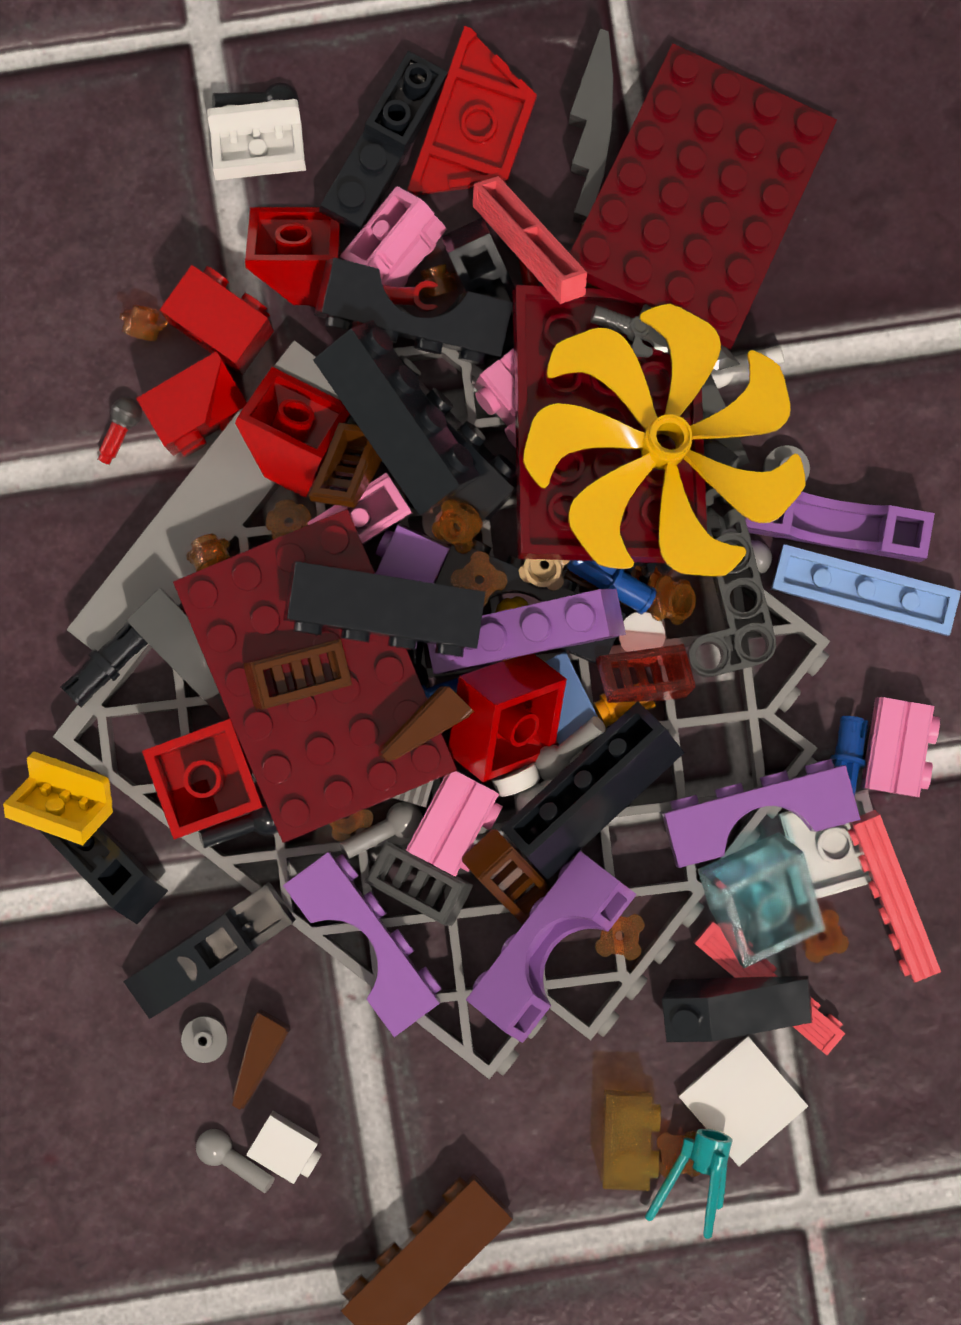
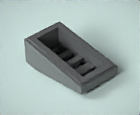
M385 841L365 880V883L447 926H452L455 923L473 887L467 881L441 870L389 841ZM397 857L403 862L392 884H390L385 879ZM414 866L419 871L407 893L402 888ZM432 876L436 880L426 900L423 901L419 897L429 877ZM449 885L452 889L442 909H439L436 906L446 886Z

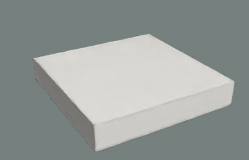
M868 790L856 791L855 801L859 816L873 811ZM791 811L778 813L803 902L864 886L871 882L868 871L864 873L857 858L861 855L858 845L853 846L848 836L847 830L851 829L849 823L814 832L810 831L804 822Z
M747 1035L678 1094L679 1098L706 1129L725 1133L733 1139L729 1156L738 1166H741L808 1107Z

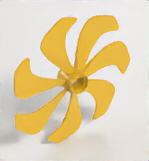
M664 304L648 309L639 316L642 322L651 326L666 339L670 349L672 361L670 391L665 414L658 418L639 361L633 349L622 335L611 329L595 328L556 344L548 363L547 377L555 378L563 374L578 372L595 377L608 386L621 399L645 429V432H641L593 410L560 403L541 409L531 423L524 449L523 463L531 477L541 488L548 486L556 465L561 458L570 453L590 448L641 450V458L613 470L590 484L573 500L568 513L570 528L590 557L598 565L617 569H630L633 567V559L627 552L620 535V524L629 499L653 468L665 469L659 515L660 553L669 567L679 573L689 575L725 576L740 563L746 554V549L712 538L699 523L691 509L677 465L683 459L739 513L757 523H770L781 517L806 486L803 463L800 456L796 453L772 471L755 472L733 468L690 450L693 439L743 437L777 431L787 422L791 410L781 367L767 356L750 350L747 353L749 384L734 402L723 410L691 426L685 419L680 417L708 379L721 350L719 335L703 319L673 304ZM663 434L669 436L674 441L676 449L670 450L662 447L656 435Z

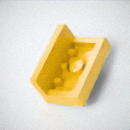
M32 752L27 757L29 777L3 803L5 818L83 846L113 813L109 779L96 772Z

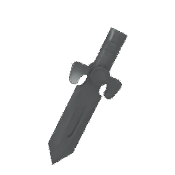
M644 304L640 310L639 316L646 310L651 309L652 307L648 306L647 304ZM598 305L595 306L590 323L625 334L632 341L631 348L637 357L647 358L653 354V349L644 345L642 340L650 342L654 349L670 354L666 339L651 326L642 322L639 316L633 318ZM721 345L720 354L713 369L718 371L740 365L728 348Z

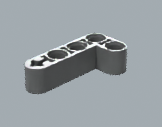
M714 488L706 493L707 533L712 538V532H718L721 526L718 516L714 514L709 515L707 509L713 505L714 498H719L721 505L729 504ZM729 504L731 510L725 514L724 522L726 530L735 525L737 532L725 533L716 538V540L723 543L731 542L744 547L746 554L740 565L736 566L727 575L712 576L726 629L705 634L695 639L689 645L686 653V662L690 670L701 677H714L760 665L768 661L776 649V637L745 516L739 513L731 504ZM744 587L752 593L754 604L750 611L739 612L732 607L730 594L734 588ZM747 632H756L763 637L765 650L760 657L752 658L743 652L741 641ZM703 643L713 644L719 649L721 659L714 669L703 668L696 660L697 648Z

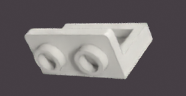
M277 99L244 105L231 104L207 110L215 181L306 171L298 100Z

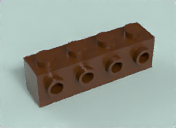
M475 1174L467 1181L460 1176L442 1193L441 1197L446 1201L433 1214L426 1209L412 1222L408 1229L413 1234L401 1246L394 1241L376 1258L375 1262L380 1267L367 1279L360 1274L342 1292L346 1300L342 1303L340 1311L354 1325H407L513 1220V1213Z

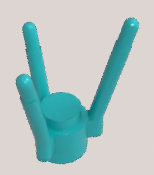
M698 1129L695 1140L684 1138L681 1153L645 1215L646 1220L652 1221L655 1218L686 1163L691 1158L694 1161V1170L702 1174L711 1175L703 1236L706 1239H710L713 1234L716 1210L723 1208L727 1163L733 1139L725 1133L711 1129Z

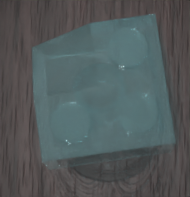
M779 832L698 869L709 909L743 968L825 931L804 852Z

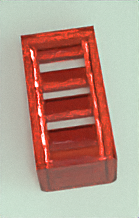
M684 644L602 655L596 658L608 703L685 698L696 688ZM659 666H665L668 682L663 681ZM629 667L635 668L639 686L633 685ZM644 667H650L654 684H649ZM612 668H619L624 688H617Z

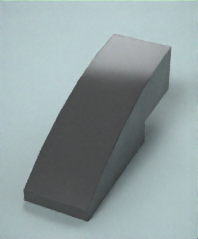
M159 588L126 621L224 720L230 719L186 613L163 589Z

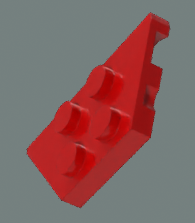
M464 26L407 189V192L415 196L474 188L475 183L497 176L507 184L537 99V94L522 79H518L510 71L509 66L497 54L495 55L470 27Z

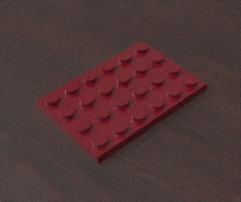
M672 43L570 251L573 258L587 272L586 282L641 308L644 304L652 308L664 304L678 306L708 322L719 335L721 345L731 349L837 119Z
M516 285L513 290L518 559L594 561L570 528L568 521L570 506L573 500L590 484L613 470L642 457L640 449L590 448L576 451L560 459L546 488H541L534 481L523 463L524 449L531 423L541 409L552 404L560 403L581 406L618 420L636 430L645 432V429L621 399L608 386L595 377L583 372L563 374L555 378L547 377L548 363L556 344L588 330L604 328L603 326L590 323L591 315L596 305L633 318L639 316L641 307L602 289L586 288L584 296L562 304L544 286ZM617 332L620 335H622L631 346L632 341H630L625 334ZM642 340L644 345L653 349V354L650 357H637L647 382L658 418L665 414L672 376L671 355L654 349L650 342ZM702 388L680 416L690 426L703 420ZM663 434L656 435L662 447L670 450L676 449L674 441L669 436ZM693 439L690 450L704 456V439ZM683 459L677 465L683 488L691 509L707 532L705 480ZM653 468L637 487L624 510L620 524V535L633 562L666 563L659 547V515L665 469Z
M348 509L173 581L282 843L457 771L442 733L396 760L387 762L378 755L379 748L427 700L407 649L388 646L389 637L370 634L369 643L341 639L342 630L323 627L322 635L293 631L294 622L283 621L292 563L297 561L375 574ZM341 639L352 681L351 686L263 710L254 708L244 671V663ZM327 653L320 654L319 658L325 681L332 680L333 676ZM308 658L302 659L301 664L307 686L313 685L314 682ZM289 664L281 665L288 691L295 689ZM265 669L263 674L269 695L276 694L270 669Z

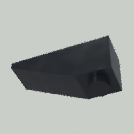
M483 218L442 236L446 250L466 292L469 291L513 302L515 286ZM513 305L502 354L498 360L514 348Z
M102 825L83 846L39 830L112 909L135 924H138L168 892L142 862Z
M809 976L672 979L662 997L666 1042H713L807 1024L813 1020Z

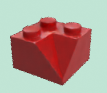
M191 265L160 308V312L171 326L211 354L217 351L225 364L243 376L274 332L269 321L270 314L266 312L267 308L251 295L244 293L239 298L226 289L229 281L211 267L206 266L202 272Z
M217 351L136 398L164 447L173 456L181 452L183 457H187L206 446L205 437L219 429L223 431L237 412L247 404Z
M534 653L507 659L459 676L456 694L474 712L468 718L451 727L448 749L452 758L482 782L536 762L540 749L543 746L556 744L567 679Z
M231 719L142 751L174 840L266 807L263 795Z

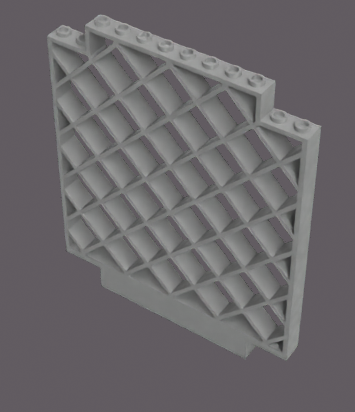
M395 305V306H397L400 310H402L403 312L409 314L406 310H404V309H403L402 307H400L399 305ZM294 340L274 365V368L339 399L314 363L313 359L315 356ZM414 346L393 348L398 356L403 355L411 362L443 358L462 373L467 420L465 421L472 423L481 433L505 430L507 426L499 416L477 419L472 382L476 383L483 370L474 363L459 360L460 352L443 347L441 354L417 350ZM242 409L229 422L67 628L68 632L91 650L96 649L98 651L110 641L127 622L126 619L159 588L163 589L183 609L173 581L219 563L237 539H239L240 553L252 549V540L281 537L308 525L307 522L309 521L247 528L280 485L264 477L239 432L235 422ZM394 479L396 487L406 501L405 493ZM517 495L512 496L499 510L517 508ZM316 502L317 516L327 510L326 503ZM410 508L413 514L398 523L409 527V521L422 520L423 514L419 515L415 508ZM488 521L481 526L482 542L492 548L489 555L494 557L490 522ZM565 564L566 570H563L562 572L563 577L565 576L566 571L568 569L567 564ZM577 586L574 592L580 594L579 587ZM736 587L730 594V603L739 612H745L742 592L754 600L752 593L744 587ZM659 589L651 608V613L662 622L665 629L664 644L657 652L665 721L659 722L680 746L679 728L745 720L753 786L757 788L762 786L760 777L765 776L758 719H761L800 750L784 770L787 771L789 779L806 775L805 765L817 762L811 756L818 748L774 713L778 708L785 713L802 692L796 685L807 672L813 677L830 656L824 651L830 640L764 590L769 613L785 624L773 626L775 636L798 634L812 645L763 709H757L752 667L739 670L744 711L677 719L668 650L689 647L695 639L703 635L667 639L661 589ZM499 596L490 599L491 613H495L499 604ZM747 632L743 636L741 647L747 656H750L748 640L763 638L759 633ZM147 644L118 671L120 676L115 681L110 679L82 708L77 705L53 737L99 774L106 776L113 785L169 828L161 804L148 795L150 793H157L154 784L137 786L118 771L112 718L178 710L181 736L194 732L191 708L210 705L201 696L190 698L187 682L173 669L176 699L107 707L112 698L152 649ZM423 645L421 664L427 670L428 679L464 675L493 665L489 664L453 673L433 674V669L426 667ZM614 645L608 657L628 654L620 645ZM563 652L536 656L545 662ZM566 652L570 661L578 662L580 682L593 706L588 661ZM96 719L98 720L102 758L80 741ZM680 757L671 765L675 800L686 797L682 757ZM440 778L434 780L432 786L433 798L441 784ZM518 793L514 794L516 814L519 812L516 805V798ZM717 796L699 797L698 801L700 803L717 798ZM670 801L627 806L616 817L670 811L672 808ZM765 806L754 809L726 845L725 856L716 858L699 881L696 877L695 864L683 867L685 880L628 887L637 894L635 897L686 890L690 892L629 971L626 970L620 917L611 927L615 969L546 977L544 968L543 984L546 996L551 1004L550 1009L590 1041L596 1033L604 1037L620 1016L614 1011L625 996L632 1001L647 982L648 978L642 975L653 960L658 964L662 963L676 944L671 939V936L678 927L683 924L688 928L699 916L704 908V905L699 900L709 888L717 891L733 871L727 864L738 851L745 855L761 835V833L755 830L765 815L773 819L782 808ZM364 810L353 814L356 834L366 829ZM508 821L495 822L491 830L496 829L498 832H501L500 828ZM606 825L599 832L603 869L615 877L609 825ZM481 827L478 834H485L490 831ZM198 831L181 837L251 893L264 885L238 864L277 859L282 901L296 919L292 925L372 988L374 987L378 972V961L370 940L369 948L372 970L328 936L329 934L361 930L346 922L321 925L310 923L308 919L295 910L294 900L283 887L285 883L292 879L290 857L322 854L329 851L339 852L341 851L340 842L288 848L287 842L282 843L279 833L274 834L276 850L226 856L215 846L203 848ZM394 835L385 841H389L394 845L410 843L412 837L399 838ZM383 841V842H381V843H379V844H377V845H375V846H373V847L383 846L384 843H385V841ZM367 849L358 854L363 896L369 891L374 895L373 886L365 883L371 871L369 850ZM521 852V856L532 866L531 861ZM534 883L525 890L526 893L534 886ZM449 885L444 890L445 901L452 889ZM501 902L462 907L457 919L508 913L510 911ZM421 912L380 918L386 927L435 922L434 919ZM456 919L455 923L449 926L456 989L441 990L436 995L440 999V1003L458 1001L462 1040L428 1013L416 1022L490 1080L496 1071L503 1076L515 1062L519 1053L514 1048L519 1041L509 1035L489 1061L473 1050L468 1002L466 1001L473 991V987L465 986L458 920ZM620 981L588 1024L547 992L548 989ZM544 1015L528 1038L532 1039L546 1022L547 1016Z

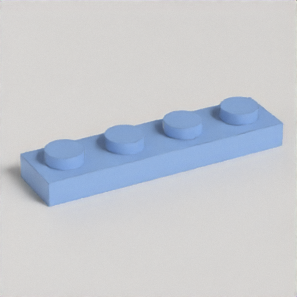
M785 544L782 545L771 590L944 636H949L951 633L961 591Z

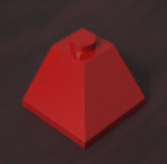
M250 207L245 268L291 304L316 307L325 263L332 258L340 259L341 223L320 213V207Z
M271 367L238 415L235 424L264 477L287 490L307 498L339 422L347 424L351 415L341 400Z

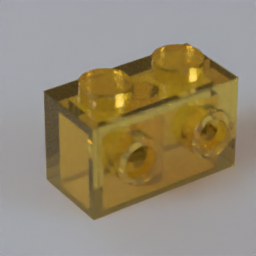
M604 1090L601 1184L603 1189L650 1191V1178L658 1179L659 1151L651 1150V1133L660 1132L661 1105L652 1104L653 1097L650 1091Z

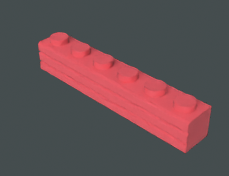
M499 176L475 183L473 189V208L553 297L562 304L584 296L586 293L587 272Z
M876 810L860 816L861 820L849 823L851 829L847 830L852 845H858L861 855L857 858L863 872L868 871L871 882H868V887L873 898H878L882 907L878 909V913L883 924H889L892 933L888 935L894 951L899 950L902 959L898 961L899 967L904 977L909 976L915 983L938 974L941 970L881 815Z
M710 921L693 941L695 945L734 978L778 977L774 973L777 968L765 958L760 962L754 957L752 953L755 949L743 939L739 943L730 936L733 931L722 921H719L717 924ZM811 997L812 1022L792 1027L824 1054L828 1055L846 1033L840 1029L843 1024L832 1014L825 1017L818 1011L821 1005Z

